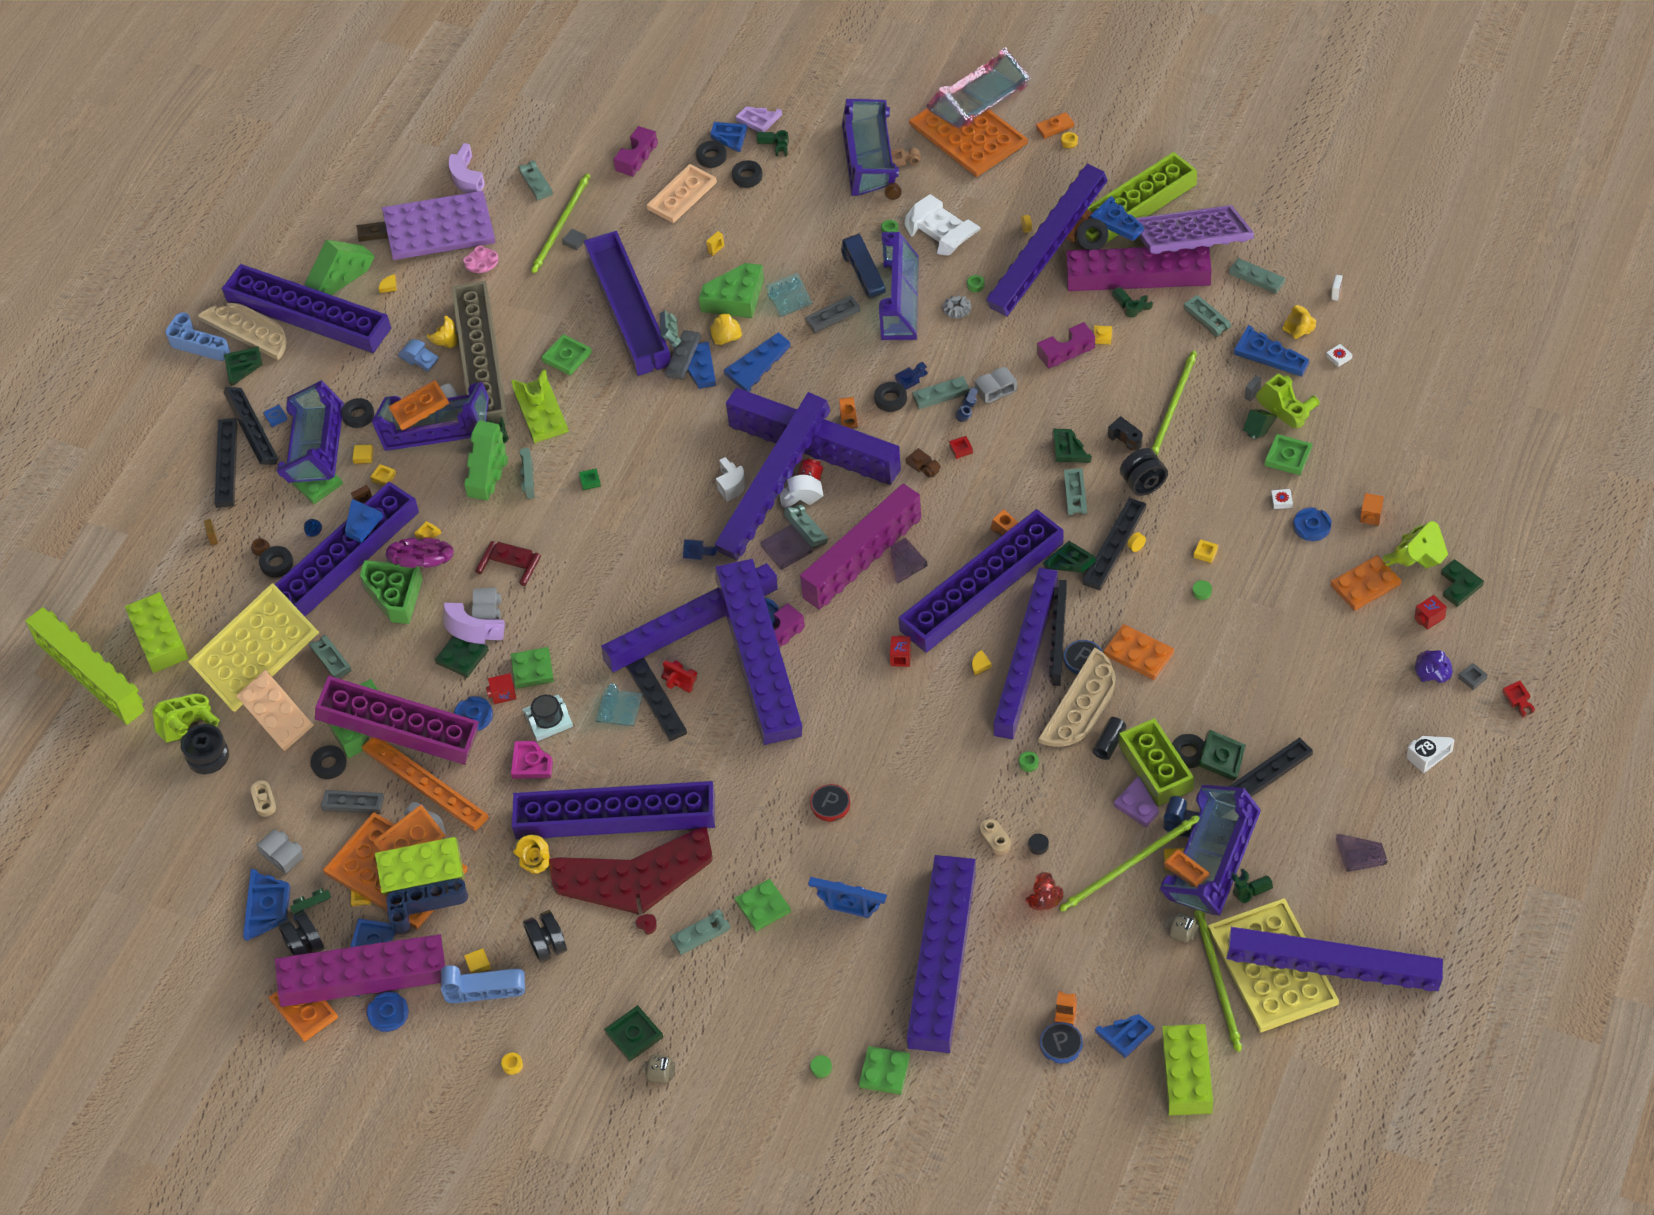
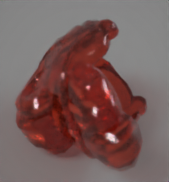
M1041 872L1036 876L1033 886L1035 894L1026 897L1025 901L1032 909L1049 910L1059 905L1063 899L1064 891L1060 886H1056L1052 874Z

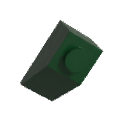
M1252 409L1249 411L1242 431L1247 432V436L1254 439L1265 437L1276 420L1277 415L1262 409Z

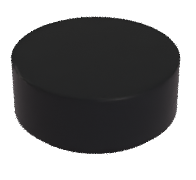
M1043 834L1032 835L1028 841L1029 850L1033 854H1044L1049 848L1048 838Z

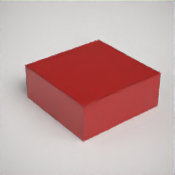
M967 436L949 441V446L956 459L973 454V448Z

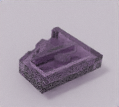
M906 538L890 546L897 583L902 582L928 566L925 558Z
M1342 834L1336 835V841L1346 872L1387 865V857L1382 843Z

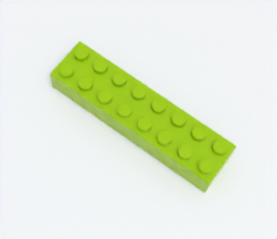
M1172 152L1091 204L1087 210L1094 213L1112 196L1115 199V203L1122 205L1127 214H1131L1135 218L1148 217L1196 186L1197 169L1175 152ZM1092 227L1086 231L1085 235L1087 240L1094 242L1098 240L1100 233L1098 229ZM1108 230L1109 236L1106 243L1119 236V234Z
M42 607L25 620L35 643L126 725L145 712L142 705L144 702L137 694L139 692L137 687L133 683L129 684L121 672H115V668L110 662L105 663L103 657L97 651L94 653L86 641L82 642L75 631H69L64 621L59 622L57 616L52 611L48 612Z

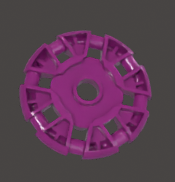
M423 537V540H416V538L402 539L399 543H392L386 549V557L391 563L407 568H416V566H424V568L436 567L441 563H447L454 555L453 547L449 543Z

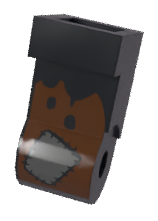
M1121 416L1108 426V438L1114 441L1117 438L1125 443L1128 449L1134 451L1142 447V432Z

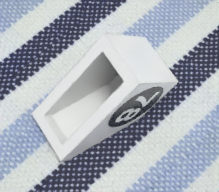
M1422 736L1417 741L1413 740L1408 745L1406 758L1420 771L1425 773L1453 751L1455 740L1450 737Z

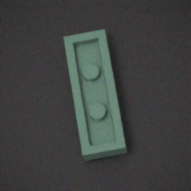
M1240 258L1229 269L1230 275L1275 294L1285 283V277Z
M964 376L914 391L912 395L918 409H922L966 395L970 388Z

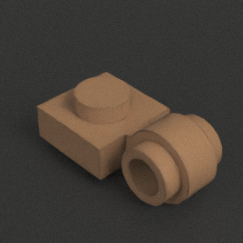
M904 148L891 150L892 162L896 166L906 165L907 160L911 165H917L921 160L920 151L916 148H911L907 152L904 151ZM887 150L888 161L890 163L889 150Z

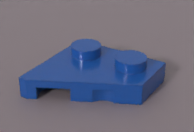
M714 122L710 133L711 139L737 152H741L747 132V125Z
M352 499L345 528L346 536L362 543L383 517L382 512Z
M1137 1014L1125 1020L1114 1021L1113 1025L1103 1028L1098 1026L1095 1028V1033L1126 1058L1154 1032L1155 1027L1140 1014Z

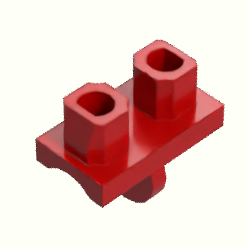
M666 660L663 662L664 670L661 678L666 680V687L672 689L677 686L690 693L693 690V683L697 680V671L693 669L684 670L683 665L678 661L671 663Z

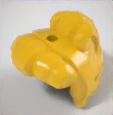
M1294 305L1291 309L1292 313L1288 315L1282 330L1292 335L1294 339H1298L1304 334L1308 335L1314 331L1316 319L1311 317L1308 310L1303 306Z
M723 313L718 315L710 326L711 336L715 345L736 341L742 336L739 323L731 318L730 314Z
M444 316L443 326L438 327L435 333L427 334L426 337L435 345L451 349L458 344L459 338L455 332L456 326L454 321L448 318V316Z
M527 835L517 842L513 853L520 858L519 865L521 868H524V870L529 871L531 874H540V872L546 870L549 865V847L542 837Z

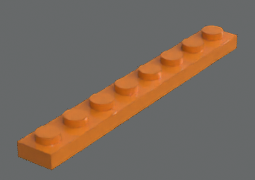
M371 737L362 746L363 752L473 831L479 829L489 819L486 812L386 741Z

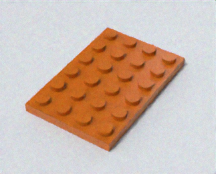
M961 87L909 120L910 126L975 177L980 176L1028 144V139Z
M373 812L328 863L323 872L326 876L388 912L387 896H384L381 892L375 853L380 852V850L373 841L395 824ZM462 864L465 874L468 869L466 865ZM434 910L410 914V926L418 930Z

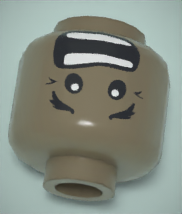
M1177 913L1174 918H1169L1166 928L1169 929V936L1171 938L1188 943L1190 940L1195 939L1199 925L1194 917Z
M651 1055L649 1060L644 1062L643 1074L647 1075L649 1082L666 1084L670 1079L674 1078L675 1062H672L669 1056Z

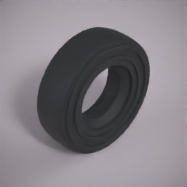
M706 141L698 146L696 157L700 165L714 168L725 162L727 152L722 143ZM710 151H715L718 153L714 157L705 156V154Z
M741 161L732 169V179L740 187H753L762 180V168L755 161ZM744 171H752L754 173L750 177L741 176V173Z
M1087 219L1077 229L1078 243L1086 250H1098L1108 240V228L1099 219ZM1092 227L1098 229L1100 233L1098 240L1094 242L1087 240L1085 235L1086 231Z
M885 382L876 388L874 400L879 409L886 412H894L900 410L906 404L907 392L897 382ZM887 393H895L898 396L892 401L884 399V395Z
M355 398L345 403L342 407L341 415L343 421L349 427L361 428L373 420L374 408L368 400ZM357 409H363L365 411L364 414L359 417H353L351 415V413Z
M273 546L261 554L259 565L265 575L275 578L281 577L292 569L293 557L287 548ZM273 558H283V562L278 566H271L269 564Z
M1183 734L1175 738L1172 745L1188 768L1198 767L1204 745L1203 739L1194 734ZM1184 746H1193L1197 752L1195 755L1187 757L1181 753V749Z
M327 745L313 753L310 763L317 777L333 779L343 773L347 761L344 752L339 747ZM327 757L336 759L335 764L329 768L323 767L321 762Z

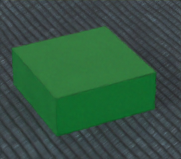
M597 468L579 472L583 491L601 487Z

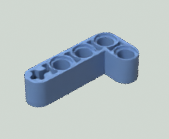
M187 313L177 314L165 331L172 348L218 361H225L224 354L231 353L226 339L194 330L190 316Z
M445 966L441 969V991L444 1000L448 1003L521 996L525 993V972L521 969H509L461 975L458 967Z

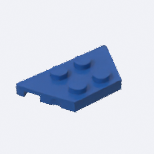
M251 869L243 933L245 941L278 927V923L287 919L291 889L289 883L276 880L270 875L264 876L259 874L257 870Z
M810 877L808 882L810 887L817 888V896L824 901V904L829 909L869 918L873 912L877 911L881 903L884 904L887 894L866 890L860 886L845 885L842 882H832L815 877Z

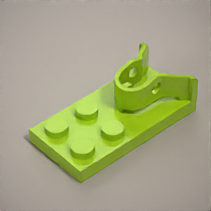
M545 369L542 370L536 381L525 384L514 379L511 380L515 397L534 443L569 432Z

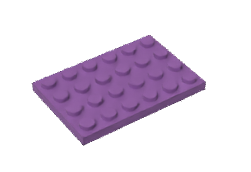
M483 191L382 207L393 260L495 243V236Z
M1232 205L1136 218L1144 226V232L1139 235V238L1149 252L1153 254H1160L1163 251L1175 252L1184 248L1195 249L1199 246L1211 247L1213 244H1229L1235 241L1246 242L1249 239H1254V232Z

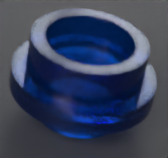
M309 519L304 523V532L309 537L317 536L322 530V524L316 519Z

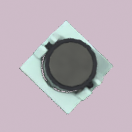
M559 694L555 696L540 695L532 701L531 706L522 709L537 741L573 727L566 705Z

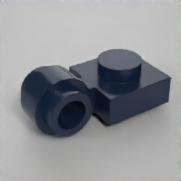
M974 387L966 393L955 413L956 419L960 422L967 421L972 415L971 408L978 399L975 397L978 390Z

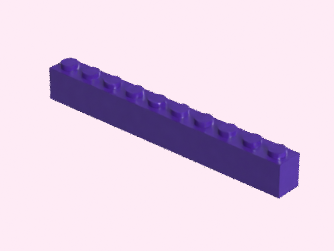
M1088 163L1080 170L1078 177L1069 185L1068 190L1060 197L1055 208L1049 212L1048 217L1040 224L1035 235L1029 239L1026 247L1019 252L1015 262L1009 266L1006 274L999 279L997 286L989 293L986 300L992 310L1006 317L1009 316L1108 180L1104 171Z
M807 392L714 545L719 553L736 561L745 553L747 544L756 534V529L764 522L767 511L773 507L775 498L783 491L786 480L792 476L793 469L801 461L803 452L811 445L812 438L815 433L819 432L824 418L828 417L830 406L826 399Z
M766 563L756 568L764 596L778 590L777 575ZM716 588L602 645L604 662L613 673L726 616L719 589Z
M1038 569L994 719V736L1014 739L1054 600L1055 587L1058 586V571Z
M1231 927L1228 936L1226 959L1235 962L1254 963L1259 966H1274L1279 969L1287 968L1299 972L1307 971L1320 975L1339 976L1340 978H1353L1364 982H1379L1385 985H1399L1405 988H1419L1426 991H1439L1443 980L1442 958Z

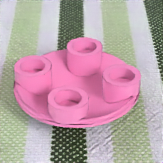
M481 245L475 247L474 251L468 254L463 261L468 271L484 273L493 269L497 265L499 258L497 252Z

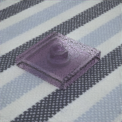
M792 524L760 542L761 547L781 570L812 553L811 546Z

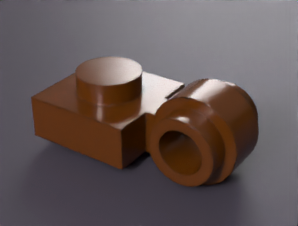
M919 448L905 458L906 464L917 472L923 470L927 477H934L941 468L936 460L932 461V458Z

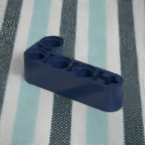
M858 233L842 239V256L846 262L850 261L866 296L872 298L885 293L884 282L861 235Z
M1172 796L1169 798L1164 814L1163 827L1167 832H1170L1177 826L1179 827L1184 820L1188 821L1192 816H1197L1199 812L1187 810V801L1179 796ZM1212 816L1202 841L1227 847L1236 821ZM1194 824L1191 826V829L1182 832L1179 836L1189 838Z
M455 878L390 892L386 902L388 918L393 931L397 934L406 933L410 929V914L465 903L469 896L465 882L462 879Z

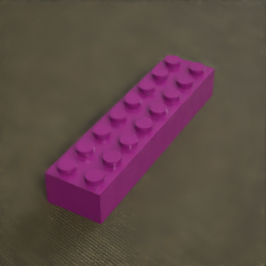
M1199 246L1195 249L1184 248L1175 252L1163 251L1160 254L1150 253L1146 247L1067 251L1068 291L1113 290L1119 287L1122 289L1211 286L1210 248L1205 246Z
M903 483L800 575L803 599L819 610L824 605H828L836 594L841 593L846 585L853 582L875 559L880 558L887 548L892 547L897 539L904 536L914 524L921 520L920 494Z
M329 675L315 707V720L466 765L479 721Z
M441 934L275 958L277 989L281 1007L441 983V969L445 967Z

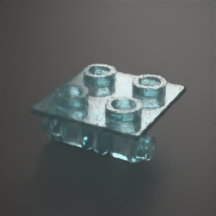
M798 272L766 285L769 291L767 293L768 297L773 299L781 317L813 304Z
M611 683L604 690L596 722L634 726L643 693L618 691L617 685Z

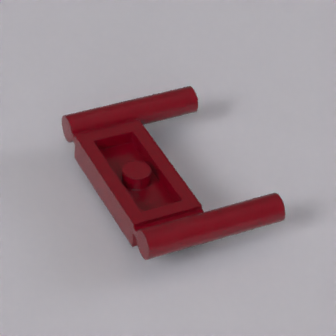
M491 541L475 572L482 574L489 559L526 569L519 582L522 586H526L541 555L539 553H532V550Z

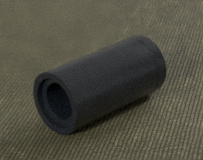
M1110 717L1092 749L1096 757L1102 760H1109L1119 743V733L1126 730L1127 726L1124 721L1117 717Z

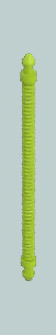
M589 173L585 174L579 181L577 189L537 259L533 262L532 273H536L538 268L542 266L543 260L581 193L587 186L590 179Z
M1195 350L1190 352V356L1186 359V365L1155 442L1151 447L1157 456L1192 366L1195 364V358L1197 357Z
M1192 816L1188 821L1184 820L1179 827L1177 826L1168 834L1155 841V843L1153 842L1151 846L1149 845L1144 848L1140 853L1138 852V854L1129 858L1125 863H1122L1112 872L1110 871L1101 879L1088 886V888L1086 887V889L1077 893V895L1069 897L1066 903L1060 905L1059 910L1063 912L1067 911L1071 906L1075 907L1080 900L1082 901L1089 894L1091 895L1093 891L1095 892L1100 889L1104 884L1110 882L1117 875L1119 876L1132 867V865L1134 866L1143 858L1156 851V849L1158 850L1160 846L1162 847L1171 839L1173 840L1182 834V832L1191 829L1193 824L1198 823L1199 816Z
M1194 901V905L1202 907L1199 901ZM1195 909L1194 915L1199 924L1229 1029L1230 1041L1234 1043V1049L1240 1052L1242 1049V1044L1239 1041L1241 1037L1236 1027L1205 920V912Z

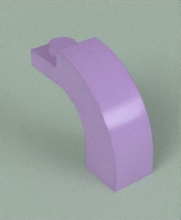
M463 143L457 155L451 154L449 157L452 181L464 193L482 191L485 185L482 172L467 169L472 158L470 144Z
M444 603L443 625L453 636L478 644H485V640H503L504 620L477 619L469 616L464 611L463 603Z

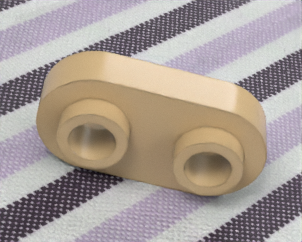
M266 781L255 782L251 787V794L257 813L262 817L271 816L276 811V803L270 784Z
M994 819L984 820L980 825L982 838L993 853L997 855L1007 854L1011 849V840L1004 829Z

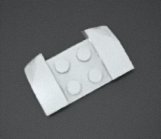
M930 194L917 202L907 213L905 227L911 237L914 236L919 228L939 242L937 254L951 255L959 245L977 233L981 227L969 219L964 222L943 209V202Z

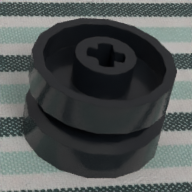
M1142 448L1134 451L1122 462L1120 475L1128 483V486L1135 495L1143 496L1156 491L1162 486L1168 477V470L1153 449Z
M211 724L196 725L190 728L181 739V750L187 764L194 772L204 775L211 774L220 770L227 763L229 749L220 729Z
M304 910L294 914L293 919L297 928L288 919L277 924L282 934V939L293 956L308 954L305 945L308 946L312 953L321 952L325 949L318 932Z
M550 910L544 911L539 915L542 927L539 926L537 920L533 917L523 921L527 937L540 963L550 959L551 953L548 945H550L556 955L567 951L561 928Z

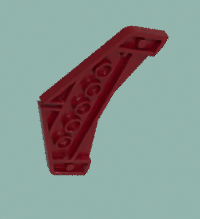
M707 827L695 829L631 860L557 857L549 859V868L553 889L556 894L639 914L636 898H640L642 911L645 913L709 865L713 860Z

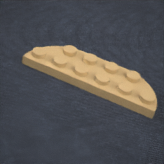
M227 303V306L220 307L215 305L198 315L199 321L252 348L259 346L260 352L278 361L285 352L287 340L283 328L276 321L244 305Z
M1096 648L1093 649L1039 737V743L1053 747L1069 746L1085 738L1093 729L1114 693L1116 675L1111 661L1103 652Z

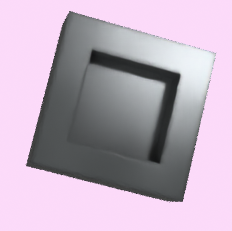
M571 229L562 239L563 245L578 250L584 243V240H587L586 234Z
M1255 375L1246 385V400L1251 402L1255 398L1257 392L1261 389L1262 378Z
M1472 663L1459 674L1458 679L1474 690L1487 679L1488 674Z

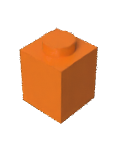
M1365 493L1361 510V523L1379 525L1384 496Z

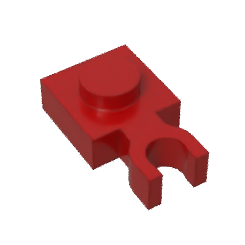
M1521 680L1503 688L1502 693L1513 708L1518 705L1522 718L1527 714L1524 708L1529 709L1531 714L1534 713V706L1527 702L1531 696Z

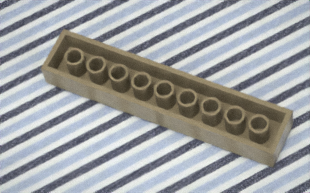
M486 281L453 286L451 289L466 394L469 395L468 388L471 384L483 382L489 396L486 422L493 420L495 424H498L502 417L505 426H508V414ZM485 405L474 406L479 419L483 421Z

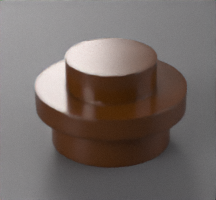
M890 183L886 186L884 193L888 199L895 200L901 196L902 189L898 184Z
M263 538L254 540L251 546L252 553L257 556H261L266 549L270 548L269 542Z

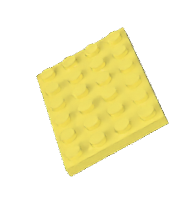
M272 583L188 662L229 708L235 712L243 705L237 698V694L264 670L273 677L319 631Z
M1285 898L1208 925L1209 933L1260 1033L1339 1005V999L1326 975L1307 971L1299 972L1287 968L1279 969L1267 965L1259 966L1254 963L1235 962L1226 959L1228 936L1231 927L1306 938Z

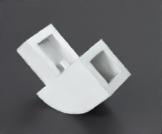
M724 457L719 460L723 475L716 478L719 493L728 502L744 491L745 476L742 466L736 468L733 462L730 463Z
M798 475L787 480L788 486L779 494L783 508L791 507L799 500L812 505L824 496L821 482L808 475Z

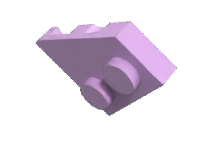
M745 107L736 116V122L746 124L747 127L757 132H766L782 116V110L776 109V112L767 111V108Z

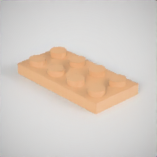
M689 164L647 204V210L674 224L717 183L716 177Z
M266 670L236 695L284 751L314 726Z

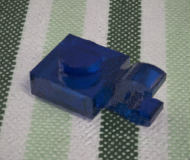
M920 362L914 370L908 367L895 374V380L907 390L920 383V377L928 374L925 370L927 366L924 362Z
M684 539L683 558L702 560L703 555L715 556L717 549L715 546H703L704 540Z

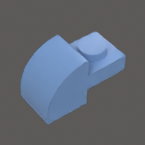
M416 339L409 340L398 353V357L412 366L415 363L426 372L430 371L439 358L424 347V342Z

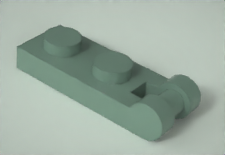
M534 160L530 161L527 165L522 164L518 166L520 174L537 201L553 195L551 187Z
M1196 295L1184 303V309L1206 326L1215 337L1222 334L1223 330L1226 331L1231 328L1229 320L1200 296Z
M664 310L660 313L661 336L665 340L668 339L670 345L675 348L681 342V339L678 337L677 318L672 313L669 314Z
M522 448L519 452L523 465L521 467V476L524 478V481H521L522 492H526L527 499L535 498L533 461L530 449Z
M1083 468L1064 470L1068 515H1074V513L1087 514Z
M803 505L784 509V515L811 547L827 544L828 537L806 513Z
M326 635L320 637L319 641H313L309 644L311 651L318 657L332 677L339 679L352 671L350 665Z
M715 910L710 916L670 936L680 955L710 941L731 928L729 922L724 920L721 910ZM717 923L718 925L713 928L712 925Z

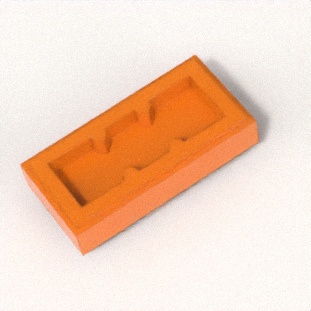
M1066 112L1036 124V129L1044 139L1074 127L1073 120Z
M1179 849L1164 862L1166 868L1194 889H1197L1198 885L1202 884L1209 877L1208 871Z

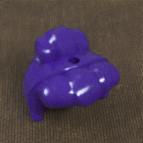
M1425 650L1417 655L1415 662V672L1422 682L1435 679L1438 683H1444L1451 679L1453 673L1452 663L1445 652L1441 650Z

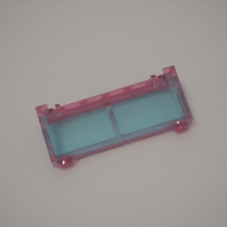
M1005 47L996 58H991L987 64L950 87L945 85L940 88L926 107L930 112L958 129L964 125L967 127L976 117L1018 90L1022 92L1028 86L1027 82L1031 78Z

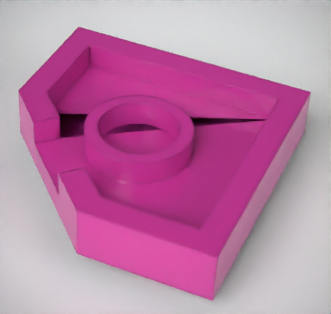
M515 741L511 769L512 779L551 778L552 757L545 753L535 741Z

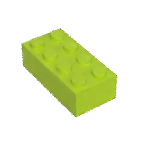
M160 592L124 606L153 673L189 659Z
M1155 718L1119 733L1120 749L1138 777L1141 778L1157 806L1167 803L1172 796L1180 797L1193 791L1194 776Z
M456 837L375 853L381 892L384 896L395 890L455 878L465 880L459 844Z
M1206 1025L1162 1026V1047L1169 1115L1212 1114L1213 1094Z

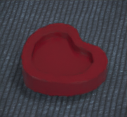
M652 914L641 915L635 922L636 927L644 930L646 934H652L657 927L656 918Z

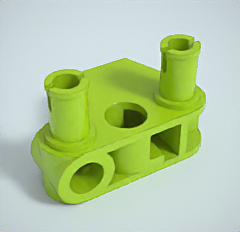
M1278 373L1264 384L1257 392L1256 398L1264 408L1277 415L1284 423L1292 428H1300L1305 424V420L1309 418V412L1320 405V401L1316 396L1312 395L1304 403H1301L1295 398L1291 378L1287 375L1283 377Z
M1430 521L1425 525L1416 526L1410 533L1403 534L1402 542L1395 548L1394 552L1383 556V562H1387L1385 565L1391 566L1399 563L1407 567L1418 562L1426 569L1439 565L1448 556L1439 525L1434 521Z
M191 694L161 701L156 704L152 711L155 732L166 743L180 740L188 732L187 729H189L192 722L203 720L206 724L217 727L220 720L210 712L209 699L202 694Z

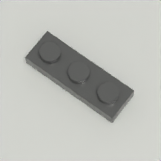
M850 295L805 317V321L812 331L816 333L859 312L860 306Z
M683 330L680 336L681 342L675 348L665 372L667 378L684 379L701 338L699 332Z
M325 790L321 808L322 811L370 814L375 812L376 814H381L384 795L383 793Z

